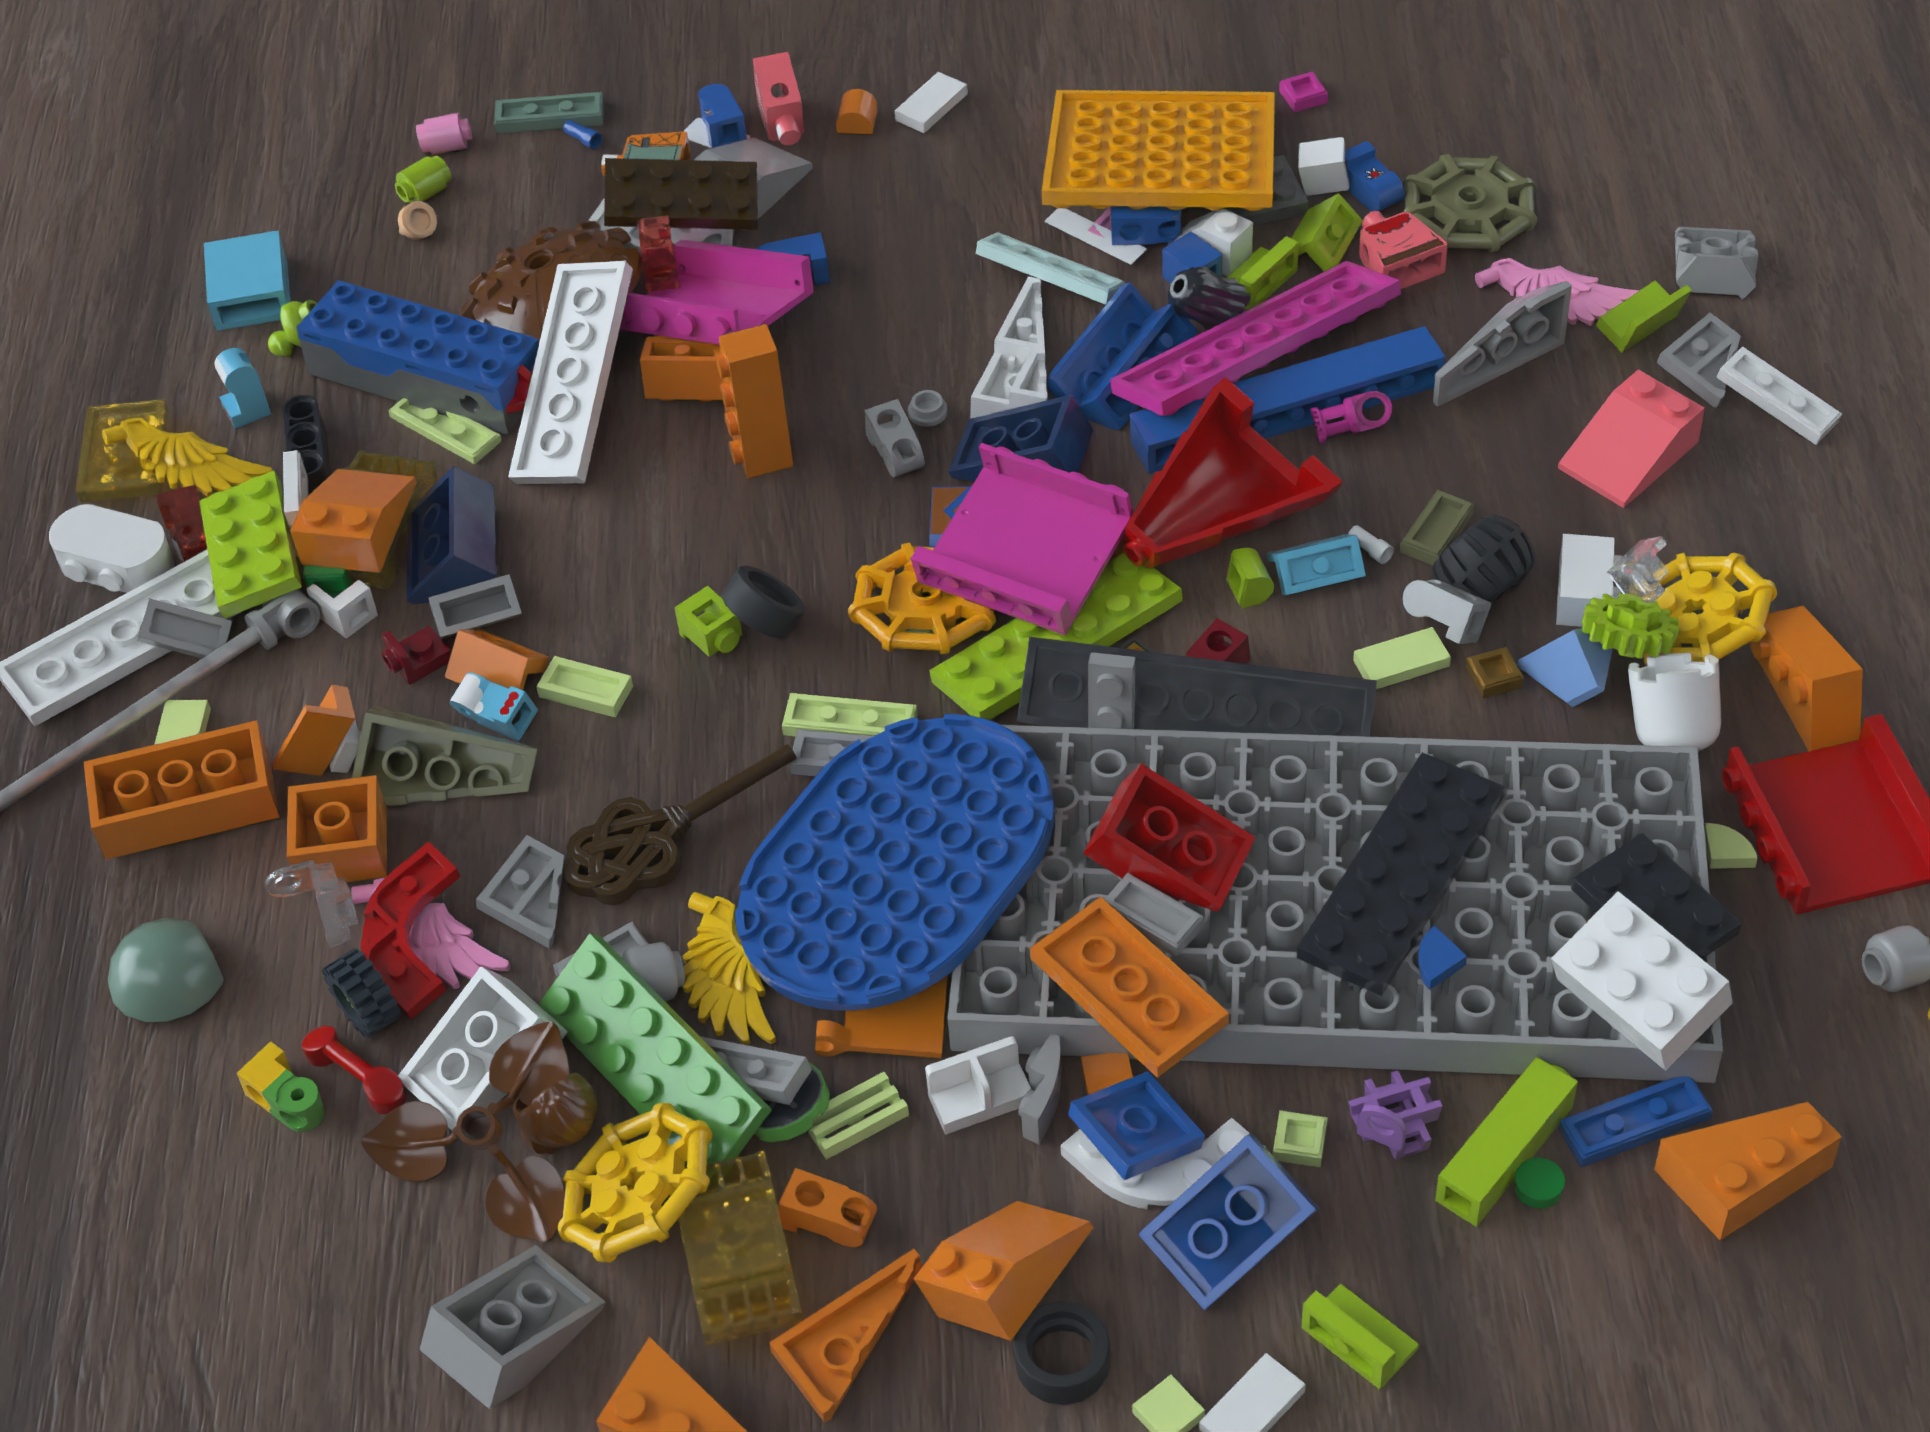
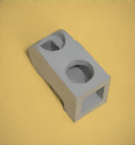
M898 399L865 410L866 436L871 445H875L880 456L883 457L888 472L893 478L925 466L920 443ZM891 414L893 416V421L881 425L877 423L878 419L883 415Z
M1436 579L1412 581L1406 586L1402 598L1406 611L1412 616L1430 617L1449 626L1445 637L1458 644L1478 642L1492 604Z

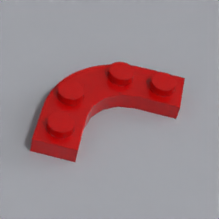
M430 842L426 843L395 868L378 885L365 907L363 913L365 921L362 939H360L361 951L365 954L366 959H370L374 964V969L380 972L383 982L388 984L391 990L390 994L397 1001L396 1005L410 1020L447 991L443 982L412 951L409 938L414 919L423 908L460 878L457 868Z

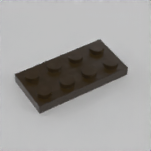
M605 158L604 226L641 227L640 220L669 217L670 228L757 230V162Z

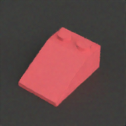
M1638 369L1611 393L1560 460L1558 469L1622 508H1625L1699 442L1705 408Z

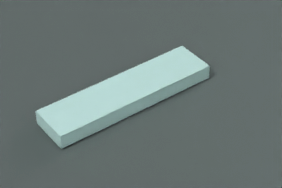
M999 232L977 242L975 252L977 255L1103 304H1107L1118 289L1127 284L1123 280Z

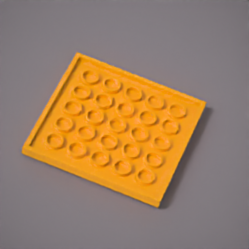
M1056 90L1042 185V205H1052L1060 209L1069 208L1072 205L1090 206L1095 209H1105L1110 206H1128L1132 209L1160 206L1172 210H1181L1186 207H1205L1208 210L1240 207L1249 211H1258L1263 208H1272L1275 92Z

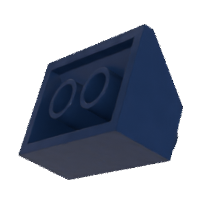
M453 466L407 512V602L412 604L429 603V597L494 579L497 572V564L495 563L497 536L495 534L494 515L496 513V505L494 504V485Z

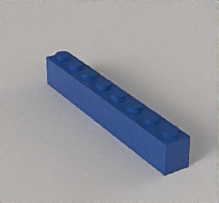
M1423 326L1257 375L1233 384L1254 402L1250 426L1264 439L1313 425L1315 422L1312 420L1311 408L1314 407L1322 410L1343 404L1345 398L1370 391L1384 393L1390 401L1432 389L1434 388L1435 374L1445 365L1446 357L1427 328ZM1206 397L1184 405L1172 415L1161 416L1148 409L1130 414V442L1148 474L1163 469L1180 436L1184 431H1187ZM1369 398L1363 403L1362 410L1383 403L1377 398Z

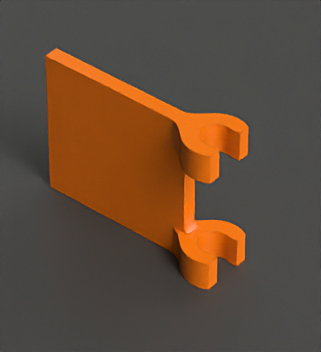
M947 976L927 989L906 999L870 1009L846 1010L844 1027L833 1021H817L815 1055L830 1057L847 1051L941 1059Z

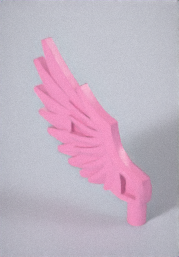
M1511 258L1498 260L1492 263L1491 268L1475 274V281L1480 288L1497 282L1502 288L1509 291L1511 296L1516 295V297L1523 296L1541 287L1568 281L1572 285L1567 322L1571 325H1575L1578 319L1592 326L1595 319L1599 320L1600 316L1639 291L1598 284V277L1580 275L1570 272L1561 266L1547 269L1526 267Z
M385 878L373 880L374 884L353 886L351 888L353 903H367L378 885ZM428 903L414 919L409 933L412 951L436 976L453 989L460 987L454 971L471 980L481 966L496 971L510 970L511 965L508 960L490 952L471 940L474 938L472 929L466 927L449 914L444 903Z

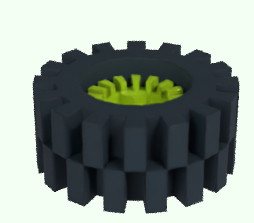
M354 948L322 968L324 981L330 987L328 990L331 995L337 1000L336 1004L339 1008H342L344 1016L348 1021H352L353 1027L360 1031L363 1037H371L400 1018V1009L396 1006L397 1001L395 997L390 994L391 990L388 984L383 982L380 972L374 969V964L370 959H366L362 951L359 952L357 948Z

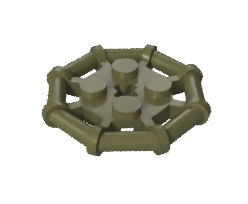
M1450 154L1440 155L1437 162L1416 175H1408L1402 183L1405 192L1403 212L1411 213L1445 240L1448 244L1447 250L1449 248L1488 249L1490 253L1500 250L1501 245L1523 231H1531L1538 221L1534 213V194L1537 191V185L1531 178L1522 177L1500 162V157L1491 155L1490 158L1451 157ZM1465 173H1475V175H1465ZM1420 195L1431 196V201L1420 203ZM1517 197L1519 199V206L1508 203V199ZM1428 218H1436L1437 220L1442 222L1445 225V227L1443 229L1440 228L1438 225L1433 223ZM1504 219L1511 221L1496 231L1494 225Z

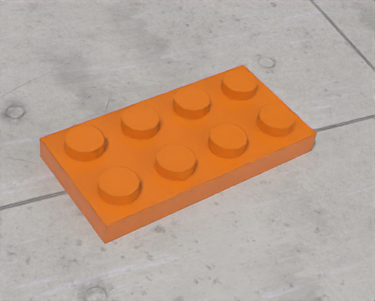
M1099 897L1030 948V959L1157 1078L1229 1024V1012L1102 897Z

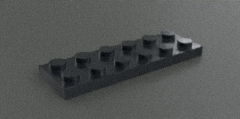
M1422 752L1298 945L1297 959L1383 996L1503 800L1505 786Z

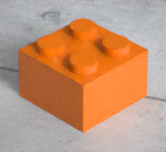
M376 775L288 787L287 859L298 889L387 877V806Z

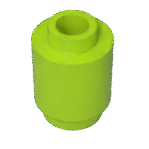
M426 156L396 174L395 190L401 200L406 203L424 202L446 188L447 183L451 181V172L447 164L439 156H433L432 158Z

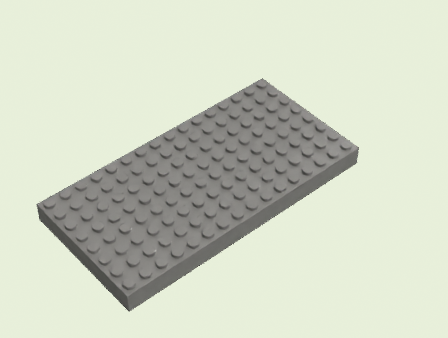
M1002 725L1022 737L1033 748L1036 756L1043 764L1054 793L1055 821L1047 850L1031 877L979 945L952 972L947 1019L951 1051L967 1052L1014 1036L1018 1044V1054H1031L1035 1047L1039 1046L1042 1048L1050 1034L1060 1036L1061 1056H1089L1112 1052L1128 1053L1129 1058L1137 1059L1030 959V948L1099 897L1105 899L1122 880V878L1084 855L1083 852L1120 783L1142 763L1256 837L1221 909L1217 912L1167 895L1204 916V927L1178 957L1157 945L1155 946L1229 1012V1024L1180 1061L1522 1075L1537 1056L1550 1065L1560 1066L1571 1077L1666 1081L1674 1077L1687 1076L1693 1078L1695 1082L1715 1083L1723 1053L1720 1017L1665 1071L1557 980L1551 960L1596 914L1593 909L1571 890L1572 879L1641 833H1644L1710 894L1698 747ZM1423 752L1505 786L1504 798L1383 996H1380L1297 959V947ZM1433 926H1436L1467 958L1466 966L1429 990L1420 977L1418 954L1423 937ZM1713 951L1702 960L1716 970L1715 951Z

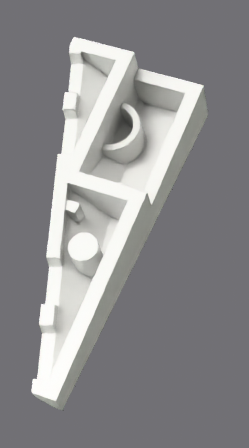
M1028 276L995 338L994 354L971 396V418L1047 401L1041 279Z

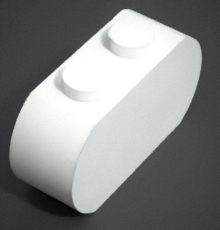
M84 504L71 508L61 514L54 521L49 531V541L63 574L76 582L84 581L103 586L110 591L128 593L174 568V557L160 523L91 504Z

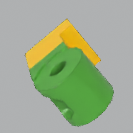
M269 1042L237 1072L245 1095L290 1129L297 1132H306L313 1130L323 1121L325 1107L317 1085L306 1077L294 1076L284 1051L273 1042Z

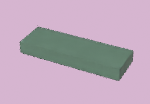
M602 92L506 99L495 102L494 125L496 134L563 128L568 120H572L584 127L603 125L604 99Z

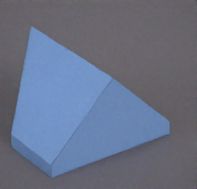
M1579 628L1515 661L1519 669L1571 707H1574L1604 691L1613 648L1608 650L1602 649L1603 645L1600 642H1591L1589 640L1590 634L1583 633L1582 628Z

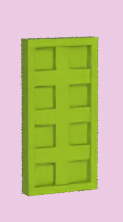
M274 470L264 475L253 477L227 490L216 492L199 501L217 608L224 618L302 587L292 535L284 513L282 484Z

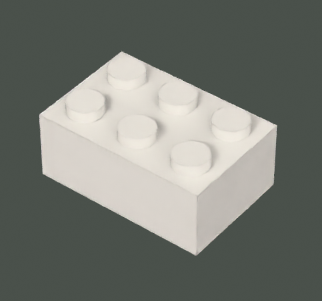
M1617 892L1551 958L1557 980L1665 1071L1733 1003L1729 981L1620 892Z

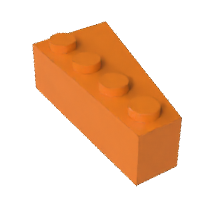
M767 324L719 336L720 353L715 354V360L719 375L723 379V384H720V391L725 405L726 413H724L727 429L733 440L729 441V447L734 464L742 463L747 479L793 467L778 352Z

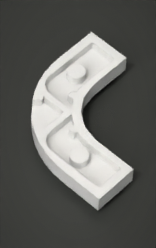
M1230 1118L1203 1141L1201 1149L1127 1180H1123L1081 1129L1061 1144V1155L1107 1195L1125 1204L1148 1209V1205L1169 1206L1250 1133L1233 1118Z

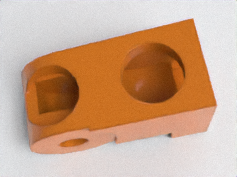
M795 1168L779 1202L778 1227L795 1233L798 1228H802L826 1236L840 1245L859 1247L863 1244L878 1209L870 1198L849 1189L848 1186Z

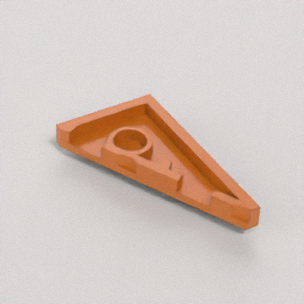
M912 1249L769 1342L772 1354L824 1423L829 1421L834 1415L914 1282V1277L922 1268L920 1255L915 1249Z

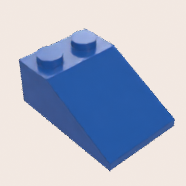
M1248 1134L1139 1232L1138 1235L1197 1303L1206 1310L1320 1208L1254 1134Z

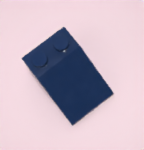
M1072 395L971 418L968 421L948 473L952 478L975 481L984 467L979 451L981 443L996 448L1005 447L1014 454L1031 460H1043L1051 467L1068 473L1079 472L1093 433V428Z

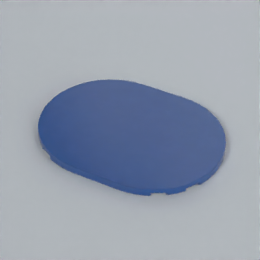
M944 714V718L921 721L914 717L887 725L884 732L862 743L858 739L829 761L762 841L746 866L739 884L741 893L738 908L735 911L737 933L747 958L759 976L774 990L791 1000L819 1009L840 1011L870 1009L906 999L934 985L955 970L979 945L1041 862L1052 836L1055 821L1053 789L1043 764L1036 756L1033 748L1022 737L996 722L969 715Z

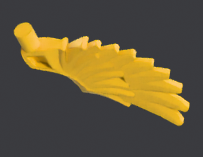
M143 418L127 419L121 421L119 426L102 430V436L106 445L126 440L128 446L135 452L136 457H140L141 467L146 469V474L153 475L155 472L156 478L160 483H164L165 479H167L171 489H177L179 482L188 494L195 493L196 487L206 497H209L213 494V490L221 492L232 488L231 485L237 486L252 477L261 476L272 471L271 467L228 456V448L209 443L199 438L193 432L169 433L156 429Z
M694 892L689 899L688 907L704 915L700 926L697 927L698 935L687 943L689 951L683 955V961L686 964L684 966L686 980L683 990L686 993L691 992L688 1002L689 1006L693 1009L699 1006L698 1021L700 1023H706L711 1016L716 1036L723 1035L728 1018L730 1027L743 1045L748 1046L750 1044L748 1026L770 1045L776 1042L775 1035L765 1017L758 996H765V988L759 974L747 958L738 937L735 920L737 906L719 896L711 898Z

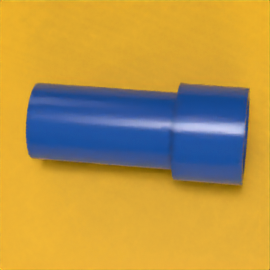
M572 120L565 122L563 131L581 141L583 145L593 150L601 145L603 139L601 133L592 128H586Z

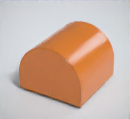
M852 89L842 96L836 122L837 133L873 134L878 110L876 99L871 93L862 89Z

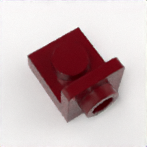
M430 626L423 628L400 642L397 641L389 630L381 634L386 649L381 652L383 661L392 674L399 672L409 685L449 663L450 650Z

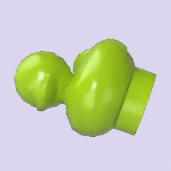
M308 300L304 303L291 301L282 305L280 319L284 331L279 330L270 335L268 348L275 356L291 357L295 345L301 347L296 327L317 305L315 301Z

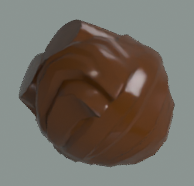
M575 1072L545 1088L533 1099L530 1106L525 1105L517 1098L513 1104V1113L519 1122L521 1138L526 1145L537 1154L545 1155L546 1153L553 1154L555 1148L572 1146L581 1141L592 1128L595 1116L598 1113V1106L592 1085L585 1077Z

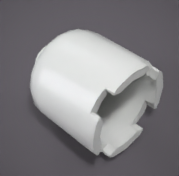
M1671 653L1659 655L1658 658L1647 657V666L1639 668V664L1635 662L1629 665L1628 672L1635 729L1638 739L1643 745L1698 747V751H1702L1716 741L1721 727L1719 659L1717 657L1706 655L1705 662L1691 661V653Z

